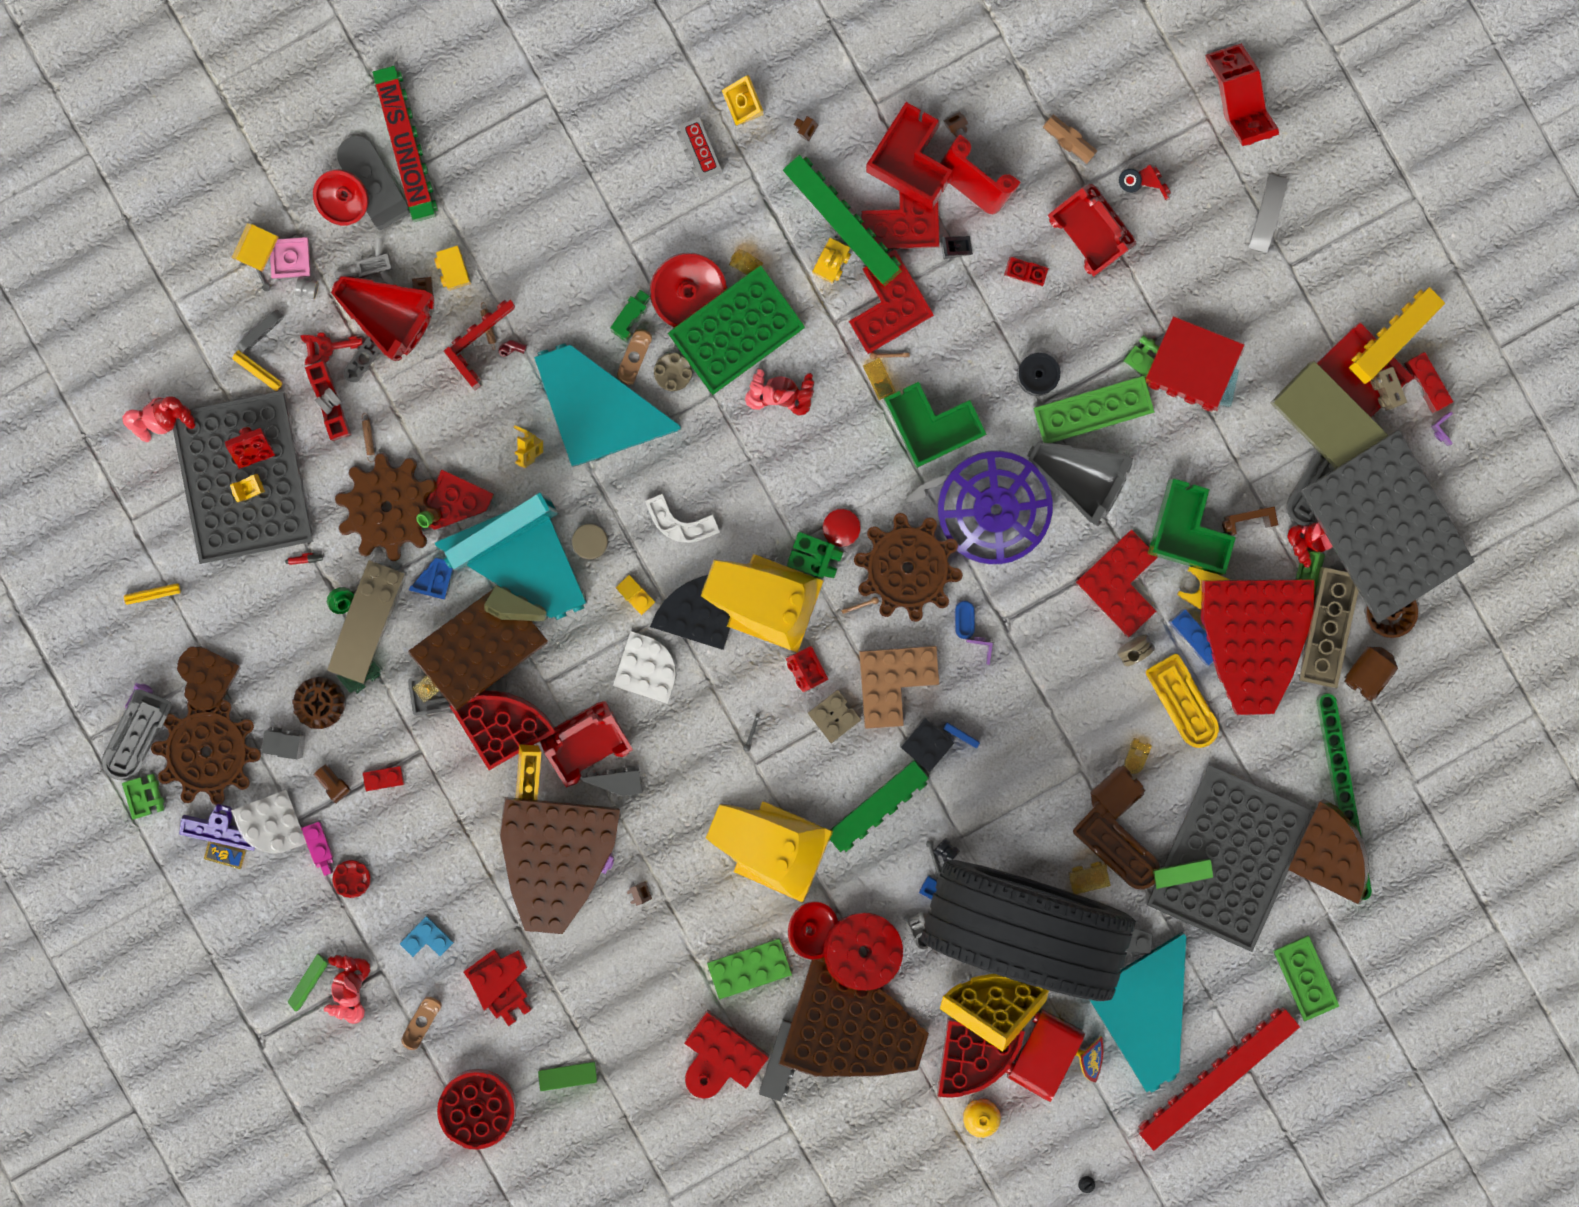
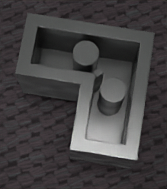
M270 727V730H265L262 753L296 760L303 758L306 735L301 734L299 730L290 729L282 732V728Z

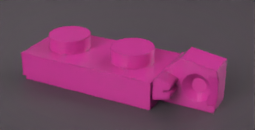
M319 821L301 828L316 867H321L324 876L332 874L333 871L330 863H333V854L321 822Z

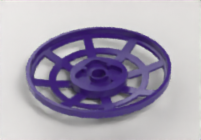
M1002 450L980 452L960 462L945 479L938 499V517L945 537L947 539H954L948 530L945 518H957L961 530L968 537L961 545L958 544L957 551L968 559L984 564L1009 563L1030 553L1046 535L1053 513L1051 490L1041 472L1032 462L1024 457ZM995 458L1012 459L1025 465V467L1018 476L1008 470L996 469ZM987 459V471L978 473L969 481L959 475L970 464ZM1031 471L1042 483L1046 499L1035 500L1032 489L1025 481ZM997 475L1006 476L1015 481L1007 489L998 486ZM989 477L990 487L980 492L973 486L977 481ZM954 480L963 487L957 498L956 510H944L946 494ZM1020 486L1027 492L1030 502H1018L1014 494ZM969 492L975 497L973 508L962 509L964 497ZM995 504L1001 506V512L998 514L991 512V507ZM1047 507L1046 521L1041 533L1037 537L1029 531L1035 521L1036 508ZM1031 509L1029 520L1024 527L1017 521L1019 512ZM974 516L979 524L972 533L966 527L963 517ZM1013 527L1019 532L1013 539L1003 542V531ZM984 530L995 532V543L982 541L978 537ZM1024 537L1032 542L1021 553L1004 558L1005 547L1016 544ZM973 543L985 548L996 549L997 559L981 558L966 550Z

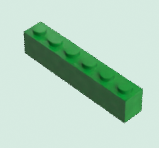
M913 760L830 830L833 833L830 841L840 853L843 850L847 852L854 846L853 842L857 838L861 840L869 834L867 830L870 827L874 826L876 828L884 821L882 817L887 813L889 815L893 814L898 809L897 805L900 802L906 803L913 797L912 792L916 789L919 791L928 784L926 781L929 778Z

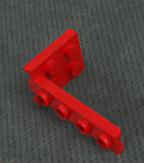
M511 299L508 302L506 300L502 301L497 306L498 310L493 314L491 312L487 313L479 325L474 324L467 329L468 333L465 336L455 338L451 342L453 345L443 351L474 390L481 386L478 383L481 379L473 369L469 371L466 368L469 364L461 354L458 356L457 354L515 309Z

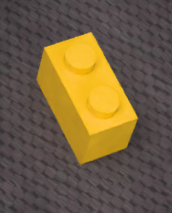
M458 245L436 252L437 257L434 258L437 269L441 268L443 276H440L443 287H447L451 291L471 284Z

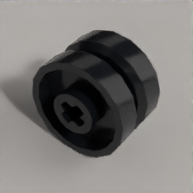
M1037 352L1030 354L1020 363L1016 378L1018 385L1025 393L1039 397L1048 394L1057 386L1061 371L1059 364L1052 356ZM1036 371L1042 372L1043 375L1038 378L1035 373Z

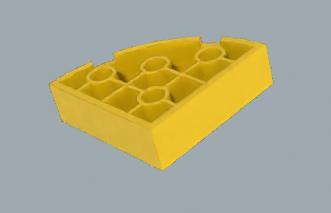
M997 974L981 975L951 988L943 996L940 1009L1003 1052L1046 1003L1049 990Z

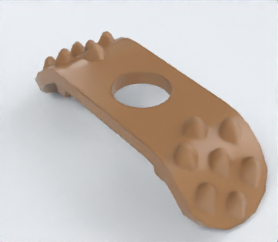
M638 329L632 335L617 372L618 380L625 384H634L652 340V335L648 331ZM633 351L639 354V360L636 363L630 362L628 358L629 354Z
M425 997L402 1036L401 1042L404 1047L409 1050H416L419 1047L427 1030L442 1007L440 1001L432 997ZM420 1016L427 1019V1024L423 1027H419L416 1024V1019Z

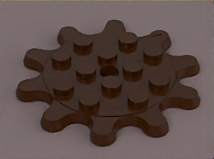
M378 453L374 458L375 467L372 471L365 472L359 466H352L349 469L348 475L354 482L353 490L348 493L339 492L335 496V503L347 508L349 512L348 518L340 523L338 529L342 535L347 536L351 533L360 535L361 544L358 548L360 555L364 557L369 556L376 547L381 546L385 548L390 561H398L401 557V546L404 543L411 542L417 548H423L427 544V538L422 533V527L417 522V515L423 511H429L434 516L433 522H437L441 518L440 510L427 504V497L437 489V482L431 478L424 481H418L415 478L414 472L417 468V462L414 458H406L400 467L394 468L390 465L389 458L385 453ZM386 501H389L392 505L389 512H384L382 509Z
M898 513L894 516V528L892 531L883 532L876 526L868 529L867 536L873 543L872 551L869 553H857L854 556L855 565L867 569L869 573L868 579L859 585L858 590L863 596H869L873 593L881 596L882 604L879 612L882 616L889 617L896 608L904 607L908 611L910 620L918 622L923 617L922 608L924 604L932 602L942 609L949 605V598L943 592V587L945 583L959 582L963 577V573L959 568L951 567L948 563L949 555L958 549V542L951 538L946 541H938L934 535L937 528V522L934 518H927L920 527L913 528L909 525L907 516L904 513ZM905 562L913 563L914 570L908 573L903 570Z
M222 700L212 712L197 710L187 703L188 715L185 718L179 719L173 714L167 715L163 725L169 730L168 739L156 741L151 745V751L154 755L163 756L167 760V766L158 774V780L162 784L179 781L183 787L181 800L184 803H191L199 792H206L213 805L222 804L225 800L224 789L227 785H234L240 790L249 787L250 780L244 775L243 766L248 762H257L261 758L260 750L250 748L245 743V737L253 731L254 724L249 719L239 723L231 721L229 717L231 704L227 700ZM204 746H208L212 750L209 757L202 755L201 750Z

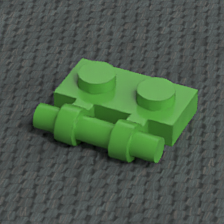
M1143 335L1139 341L1145 346L1141 350L1135 345L1124 359V362L1146 378L1154 361L1146 353L1150 349L1157 354L1159 346L1155 344L1152 338L1148 339Z
M154 774L147 775L149 781L147 784L143 783L142 777L122 783L132 820L151 815V806L156 805L157 812L165 810L163 805L164 798L161 797L158 788L160 786L159 781H156ZM147 789H151L154 800H148Z

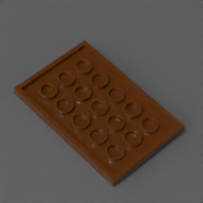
M493 589L408 651L410 656L455 711L548 643V640L532 621L501 620L486 612L484 604Z

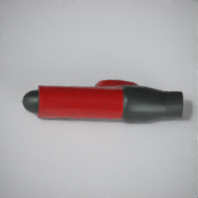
M304 553L302 556L289 557L285 560V563L289 565L323 561V555Z

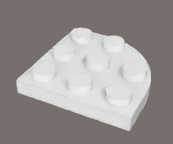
M630 631L613 686L668 704L676 676L675 664L669 651L657 640Z
M286 790L231 811L242 837L249 845L261 851L281 853L306 844Z

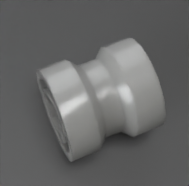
M298 277L295 295L300 297L305 295L310 299H315L318 291V281H308L303 277Z
M330 388L325 390L323 396L315 399L316 403L327 415L335 405L338 406L342 402Z

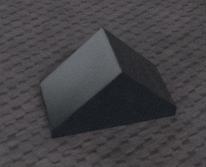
M970 236L942 237L940 240L943 260L973 255Z

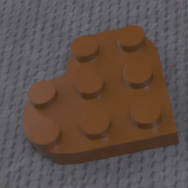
M194 646L184 651L177 663L178 673L187 682L184 696L192 707L201 711L210 710L221 703L241 668L239 665L205 648Z

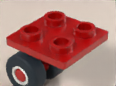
M1149 164L1139 172L1135 169H1126L1119 176V185L1126 192H1136L1142 186L1159 188L1165 200H1170L1168 195L1171 192L1167 184H1162L1159 180L1162 175L1156 166L1152 167Z

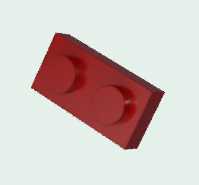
M401 766L363 772L366 792L404 785Z

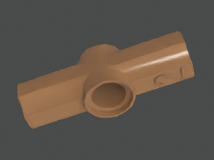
M1054 114L1043 126V129L1058 140L1057 142L1061 147L1075 154L1085 164L1097 153V150L1087 143L1077 130L1071 126L1068 127Z

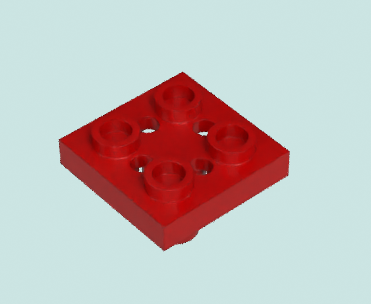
M244 427L240 430V436L225 441L226 448L239 469L275 456L274 449L261 428L252 431L251 428Z

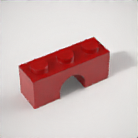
M1425 352L1404 363L1408 372L1414 377L1413 380L1415 379L1424 392L1423 398L1432 413L1453 403L1451 396Z

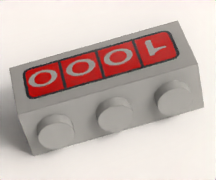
M700 117L678 125L680 131L677 132L680 142H685L687 149H684L687 159H692L694 166L691 168L695 178L699 177L700 181L722 173Z

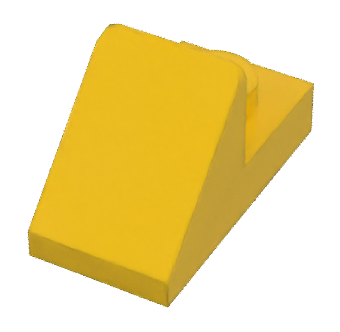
M630 575L616 587L620 594L641 615L655 603Z

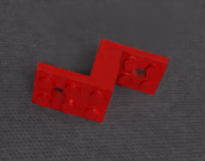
M1242 43L1206 54V62L1218 79L1225 120L1241 145H1252L1255 142L1279 135L1277 125L1266 110L1260 70Z

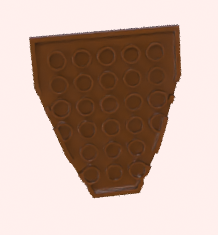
M511 797L504 798L499 835L510 891L525 931L563 934L587 901L607 859L614 849L620 814L619 808Z
M823 957L811 960L778 1064L814 1077H877L917 1071L929 1033L923 1027H920L917 1021L910 1017L897 1001L881 989L853 990L838 983L829 973L825 958Z

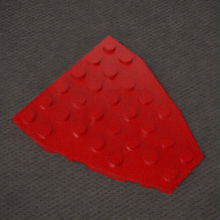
M1202 580L1201 621L1207 632L1206 638L1212 649L1211 655L1218 678L1223 683L1227 698L1231 701L1235 714H1274L1294 676L1310 629L1314 611V580Z

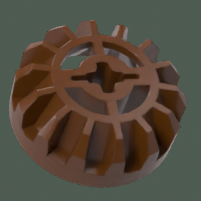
M1414 600L1387 617L1385 620H1389L1390 625L1376 622L1366 605L1364 609L1366 623L1374 633L1382 637H1401L1410 632L1417 622V602ZM1402 614L1400 620L1397 623L1393 624L1392 620L1398 619Z
M325 677L308 679L295 690L294 699H292L293 712L300 723L309 728H328L336 724L344 714L346 707L344 692L331 679ZM315 690L314 696L309 701H304L307 694ZM324 692L329 696L331 703H328V699L326 696H324ZM318 698L320 702H323V705L319 706V708L318 705L314 704ZM304 704H309L310 709L313 711V716L306 711ZM330 706L329 711L323 715V711Z

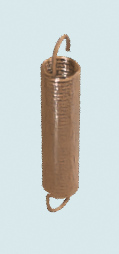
M487 307L480 310L481 317L483 318L489 313ZM493 327L485 332L488 344L496 343Z
M368 417V420L362 421L367 455L375 456Z

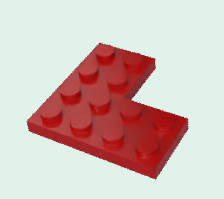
M899 191L900 210L861 211L862 220L864 221L862 226L865 229L870 228L876 235L874 240L878 244L882 242L887 249L940 247L938 201L934 208L930 209Z
M896 250L891 251L887 255L890 258L894 256L901 263L899 268L902 272L886 286L877 279L867 266L862 268L881 302L848 322L867 354L872 353L934 316Z
M1132 529L1076 581L1078 586L1128 638L1157 612L1130 584L1158 558L1148 554L1149 547Z

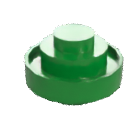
M336 588L329 593L326 601L327 605L333 613L344 614L349 611L354 594L349 588Z

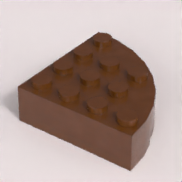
M1322 799L1316 808L1288 870L1356 904H1360L1368 883V856L1365 844L1358 829L1345 813L1334 804Z

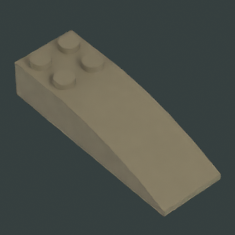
M370 560L368 561L341 629L327 671L364 684L405 582V573Z
M1320 567L1314 594V611L1304 645L1300 681L1338 688L1359 592L1348 572Z

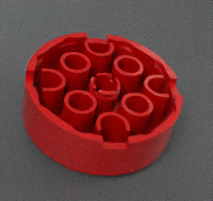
M857 913L840 919L832 926L824 942L823 956L829 973L838 983L853 990H874L889 983L899 971L903 959V944L898 931L888 920L872 913ZM861 946H864L867 951L864 957H861L859 954Z
M484 1069L467 1070L455 1076L444 1088L437 1106L438 1121L444 1134L452 1142L463 1146V1148L475 1150L491 1147L501 1141L510 1130L516 1115V1099L510 1085L498 1074ZM478 1105L482 1112L480 1114L474 1113L472 1106Z

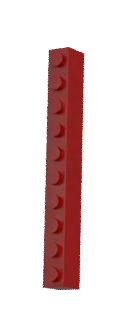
M1276 1008L1270 1014L1271 1017L1267 1021L1262 1020L1256 1025L1254 1032L1245 1034L1241 1038L1242 1042L1237 1046H1231L1222 1059L1219 1057L1211 1064L1212 1067L1208 1071L1203 1070L1200 1072L1195 1082L1186 1084L1182 1088V1093L1178 1096L1176 1094L1167 1101L1169 1104L1164 1108L1159 1107L1153 1113L1154 1116L1150 1120L1146 1119L1139 1124L1137 1132L1153 1151L1300 1028L1299 1024L1285 1008Z

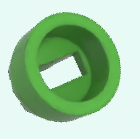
M423 511L417 515V522L421 527L427 528L433 523L434 516L431 512Z

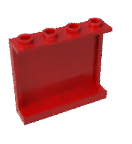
M1173 316L1148 372L1146 383L1149 384L1148 387L1151 389H1162L1171 397L1176 398L1179 396L1184 398V401L1194 405L1197 403L1202 405V408L1206 411H1218L1219 404L1238 360L1244 352L1245 344Z
M1360 322L1327 352L1317 364L1372 417L1381 408L1378 402L1380 394L1378 390L1373 389L1371 380L1364 384L1349 368L1354 363L1352 361L1353 357L1359 352L1362 354L1366 350L1364 346L1370 340H1376ZM1394 357L1379 371L1381 372L1393 367L1401 387L1414 378ZM1388 374L1390 381H1393L1391 375Z

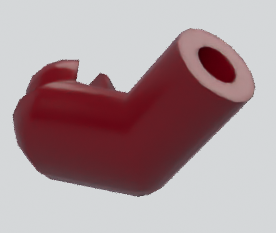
M509 340L500 345L498 353L502 357H506L514 351L524 354L527 345L515 340Z

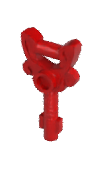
M323 332L318 333L317 337L312 335L300 336L307 346L308 356L305 359V365H312L319 360L328 362L330 360L329 356H332L335 349L348 347L356 349L358 346L363 345V339L357 338V336L349 337V340L332 342ZM314 342H317L320 348L318 355L315 354Z

